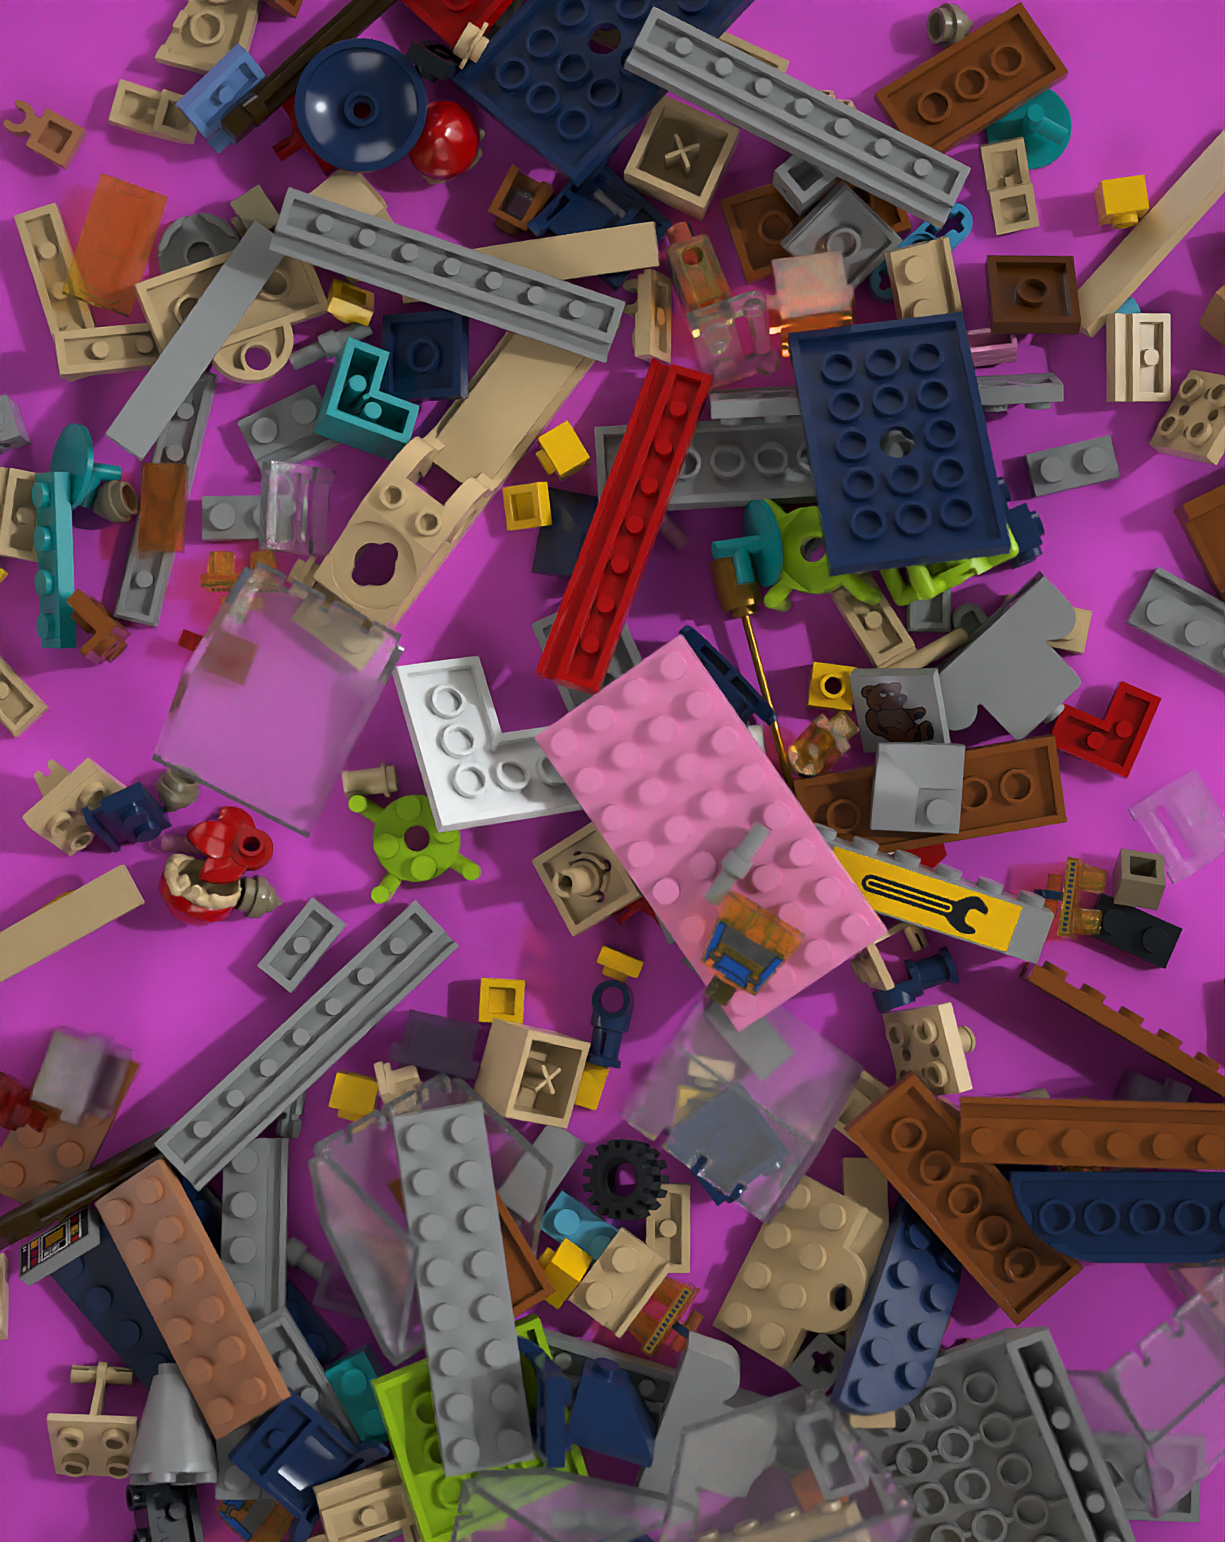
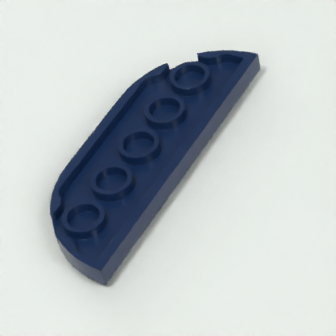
M1009 1171L1012 1196L1027 1226L1045 1244L1066 1256L1094 1263H1204L1225 1257V1172Z
M899 1194L828 1403L838 1410L856 1416H874L897 1410L907 1405L921 1392L934 1367L960 1283L962 1263L901 1194Z

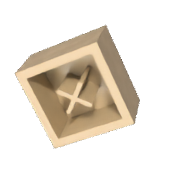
M665 95L652 110L624 171V181L635 191L703 221L738 145L740 129Z
M493 1018L471 1101L479 1100L482 1102L483 1109L503 1117L567 1129L591 1043L556 1031Z

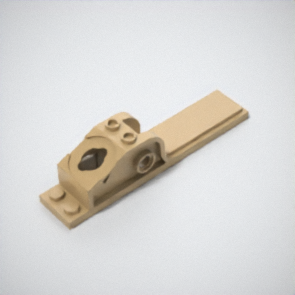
M619 321V325H618L616 334H617V332L620 330V328L622 327V323H621L620 321ZM507 331L468 383V399H456L429 434L424 438L419 436L413 438L394 458L360 503L341 536L314 574L313 578L318 583L292 618L363 670L596 360ZM433 465L461 485L444 506L415 485L420 477L424 478ZM371 543L380 545L383 543L393 544L398 550V558L395 561V573L388 583L379 586L371 584L360 586L356 584L352 578V573L356 569L355 563Z

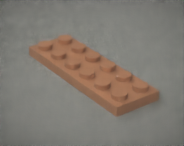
M167 1158L156 1160L94 1202L216 1441L228 1436L291 1397L285 1382Z

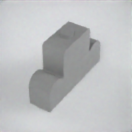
M1041 571L1036 573L968 637L966 644L955 649L936 667L938 668L948 730L958 731L970 726L976 718L977 706L981 704L1016 740H1021L1042 721L1045 724L1053 721L1065 707L1062 702L1081 685V679L1076 672L1047 643L1049 639H1062L1071 632L1076 621L1075 610L1066 597Z
M689 1331L656 1423L653 1462L651 1468L640 1467L634 1483L632 1506L669 1518L685 1517L692 1512L696 1505L698 1484L745 1499L751 1492L760 1466L767 1467L769 1465L775 1444L774 1441L770 1440L774 1430L775 1406L769 1400L738 1390L741 1361L738 1352L733 1346Z

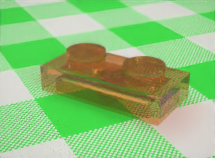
M142 462L138 550L141 552L185 553L189 467L186 464Z

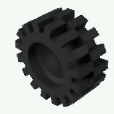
M613 1139L607 1141L608 1145L600 1144L595 1148L599 1155H590L587 1159V1162L593 1165L592 1169H584L583 1176L590 1177V1183L583 1184L584 1192H593V1195L587 1198L591 1206H598L596 1212L600 1215H608L609 1219L638 1220V1218L650 1216L649 1210L657 1211L661 1204L656 1199L665 1198L668 1192L660 1189L661 1183H669V1175H661L660 1170L667 1168L665 1160H656L660 1155L659 1151L649 1148L650 1144L637 1140ZM628 1162L636 1170L637 1184L631 1195L623 1197L616 1190L615 1174L621 1164Z

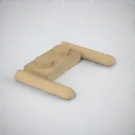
M868 572L856 573L868 585L880 590L871 574ZM844 586L829 592L832 601L874 668H923L968 642L967 632L962 628H957L917 651L913 640L882 591V598L875 605L858 600Z

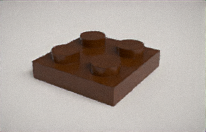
M987 255L985 275L992 334H1079L1081 317L1074 256Z

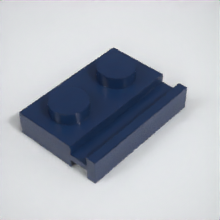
M140 781L99 800L101 806L92 811L87 806L81 809L87 825L115 853L121 850L119 844L129 840L132 844L148 842L157 838L161 831L172 826L167 812Z

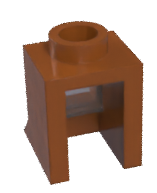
M512 164L488 209L489 214L496 218L493 226L514 238H517L519 232L530 236L532 231L527 227L528 222L544 209L547 201L554 193L552 186L545 181L540 183L522 173L520 168Z

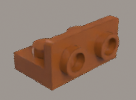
M78 588L66 600L75 609L70 617L86 633L94 635L80 648L79 652L85 658L98 664L103 663L105 660L111 663L125 651L128 646L125 640L131 633L94 596Z

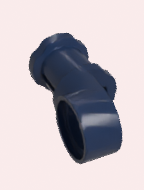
M947 947L939 948V953L918 961H913L911 958L904 960L909 979L894 984L895 987L888 991L881 989L874 991L872 995L878 1012L882 1013L916 1001V998L923 996L924 990L947 982H950L952 985L958 984L957 972Z
M606 980L601 982L592 993L591 1003L593 1012L590 1024L594 1028L586 1062L620 1069L622 1062L618 1059L623 1033L628 1032L634 1006V995L626 983L619 980ZM610 987L618 988L624 995L623 1007L615 1013L607 1011L601 1002L603 992Z

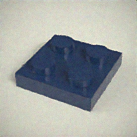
M449 310L383 315L382 349L390 352L382 378L383 393L410 403L468 399L469 317Z

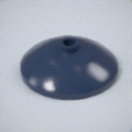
M346 39L324 48L307 64L296 88L295 115L304 140L311 150L323 161L341 170L369 173L383 170L396 164L414 148L425 126L427 98L424 84L417 69L411 61L404 58L405 55L399 50L384 42L373 39ZM359 105H366L371 111L368 117L360 119L354 115L355 108Z

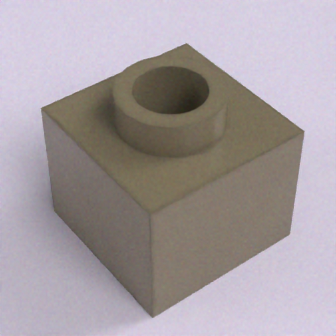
M259 184L230 202L237 215L230 219L241 238L254 220L272 233L275 232L279 214Z
M1121 848L1113 871L1114 904L1157 910L1166 886L1164 855Z

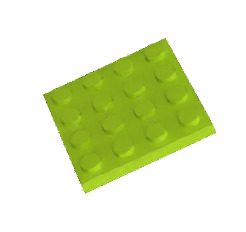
M533 1313L514 1321L516 1334L537 1344L552 1359L540 1317ZM519 1350L530 1423L537 1402V1381L530 1361ZM426 1358L370 1381L421 1542H447L589 1479L580 1447L572 1444L571 1452H565V1468L547 1469L533 1449L535 1458L533 1460L446 1477L442 1468ZM567 1406L565 1407V1424L567 1423L569 1413Z

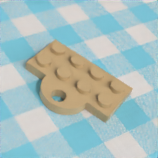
M233 250L134 284L133 289L160 355ZM286 255L283 257L212 359L211 363L218 372L238 383L256 384L273 378L283 369L293 348L292 325L328 313L327 299L313 265ZM251 349L263 350L269 358V366L264 370L250 368L245 361L246 352Z
M791 1168L712 1326L780 1367L790 1369L808 1331L821 1334H835L853 1326L857 1321L870 1279L862 1260L849 1248L869 1209L799 1170ZM848 1286L852 1292V1303L846 1310L840 1311L835 1304V1295L840 1288Z

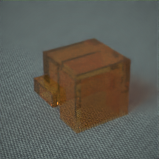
M841 250L771 260L774 295H766L767 323L769 334L779 333L782 357H790L787 344L788 333L850 326L852 323H855V294L853 284H847Z

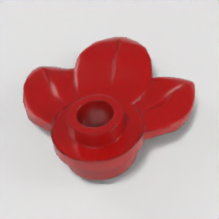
M222 806L219 811L218 821L201 822L191 828L186 834L188 841L198 851L208 857L199 874V880L208 884L234 883L242 877L246 870L256 871L266 866L273 856V842L270 836L264 831L256 829L252 816L241 808ZM246 844H257L259 849L249 852L244 849V846Z

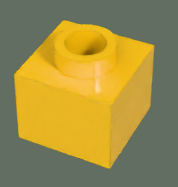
M1144 174L1101 180L1094 191L1099 225L1112 224L1113 229L1133 227L1138 224V220H1141L1150 209Z
M568 420L538 437L541 450L535 454L548 476L556 472L560 481H563L591 464L589 454Z
M813 662L811 664L806 707L845 713L851 712L853 694L849 675L857 667ZM835 678L840 682L841 689L839 693L830 694L826 691L825 682L827 679Z
M342 1069L339 1070L336 1074L328 1107L338 1109V1117L351 1121L363 1122L364 1116L372 1117L376 1112L380 1096L377 1078Z
M566 1237L555 1251L547 1247L538 1259L539 1264L556 1291L544 1300L556 1309L560 1308L580 1283L594 1259Z

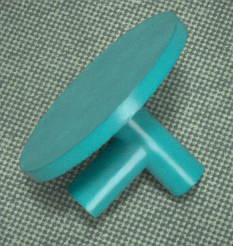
M1048 89L987 127L985 134L988 143L1022 136L1024 138L1028 169L1037 170L1052 164L1062 155L1071 137L1072 120L1064 101L1054 91Z
M76 423L67 425L59 435L50 465V472H70L72 510L76 509L79 505L85 508H92L100 481L109 482L117 480L120 482L122 477V468L120 466L93 462L94 453L91 435L84 425Z
M762 499L751 500L747 504L743 515V537L712 542L711 551L714 559L732 557L738 585L755 582L750 559L751 554L759 585L769 587L778 582L782 571L783 550L780 530L776 517L768 503Z

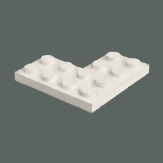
M479 655L396 666L392 675L438 833L584 810L534 738L550 726L502 733Z

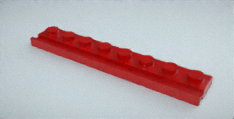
M652 359L535 671L537 678L542 680L546 678L555 681L558 685L590 695H598V692L601 690L712 388L713 375L672 363L669 366L659 363L658 359Z

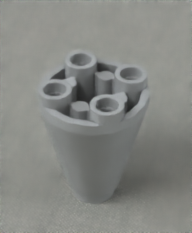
M177 1363L158 1364V1375L153 1376L128 1464L129 1485H156L157 1483L197 1485V1483H217L219 1464L211 1429Z

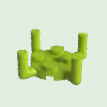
M764 499L776 517L783 550L781 575L778 582L764 596L766 607L779 612H787L792 605L788 595L793 589L807 594L824 595L841 586H844L860 601L871 605L880 602L882 598L881 591L876 587L868 585L856 573L829 576L826 554L816 562H810L805 557L804 548L810 539L819 537L823 540L817 506L798 508L787 514L783 505H779L771 499Z
M1008 526L1011 541L1009 554L932 563L927 568L925 564L908 566L906 568L912 583L908 586L905 585L898 568L879 571L895 604L906 606L917 600L932 599L938 594L965 582L964 580L975 575V572L979 575L998 564L1016 557L1019 547Z
M354 795L349 799L348 805L351 811L375 823L373 849L378 860L387 870L380 885L371 892L374 902L379 904L389 902L402 880L410 882L428 881L445 873L449 868L461 874L467 880H477L481 877V867L459 853L461 846L460 829L438 833L428 796H404L390 803L385 809L360 795ZM413 826L424 827L430 836L429 844L421 851H413L405 843L406 832Z

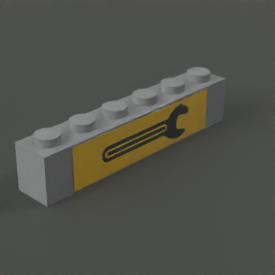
M813 823L876 913L1037 964L1055 915L1044 904V897L1026 890H1020L1019 895L1003 891L1004 885L995 880L979 877L977 882L962 878L963 872L952 866L937 863L936 869L920 864L921 858L909 852L896 850L895 854L891 855L879 851V844L858 836H854L852 842L836 837L837 831L835 829Z

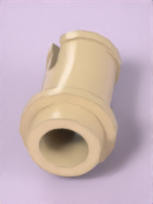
M381 762V767L353 771L345 770L342 773L343 788L347 799L354 795L363 796L384 793L386 797H389L391 792L399 791L397 768L395 765L388 766L386 762Z

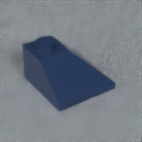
M549 487L552 525L540 527L531 572L570 580L598 506V497Z
M585 1357L567 1423L571 1427L572 1444L651 1468L657 1422L629 1371L607 1358H596L594 1360Z

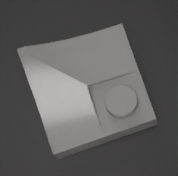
M878 742L872 782L869 828L872 830L959 834L965 745L928 742Z

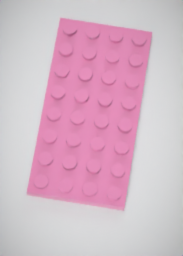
M682 634L598 692V695H593L534 737L707 988L711 989L717 977L726 980L734 986L725 1002L718 996L712 995L738 1032L887 933V928ZM755 821L762 824L770 833L752 857L753 866L743 879H737L719 906L711 903L704 895L723 869L721 862L731 848L737 849ZM746 905H749V906H751L752 908H754L755 910L759 911L760 913H763V914H765L766 916L770 917L773 921H775V922L778 923L779 925H781V926H783L784 928H786V932L784 933L785 929H783L782 927L778 926L777 924H775V923H773V922L770 923L771 920L768 919L767 917L763 916L762 914H761V916L759 917V915H760L759 913H757L756 911H754L753 909H751L750 907H748V906H746ZM723 916L733 922L736 917H739L740 919H737L734 926L744 931L743 935L765 949L767 946L774 949L779 941L780 944L777 949L787 955L779 967L756 991H752L754 984L748 982L745 988L711 967L716 962L711 957L705 962L707 949L719 920H722ZM716 950L714 952V954L718 957L722 954L718 953Z

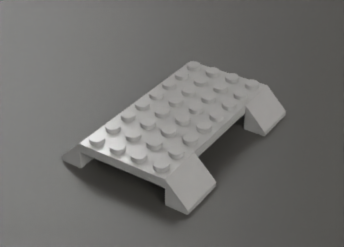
M1048 1326L1005 1328L939 1352L930 1377L921 1392L907 1405L895 1410L894 1429H848V1413L828 1404L831 1394L795 1417L796 1425L828 1502L871 1488L873 1476L900 1542H1137Z

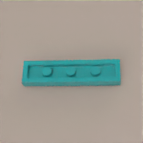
M70 472L35 473V483L32 486L31 496L32 502L36 507L37 526L33 533L34 547L38 551V571L35 575V589L40 598V614L36 622L37 634L41 639V648H77L76 622L70 617L75 609L66 601L75 592Z

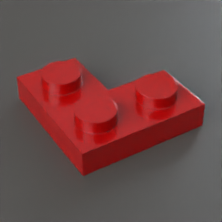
M1119 681L1103 719H1099L1064 703L1065 707L1055 718L1049 734L1055 736L1057 750L1126 779L1130 774L1162 698L1124 681Z

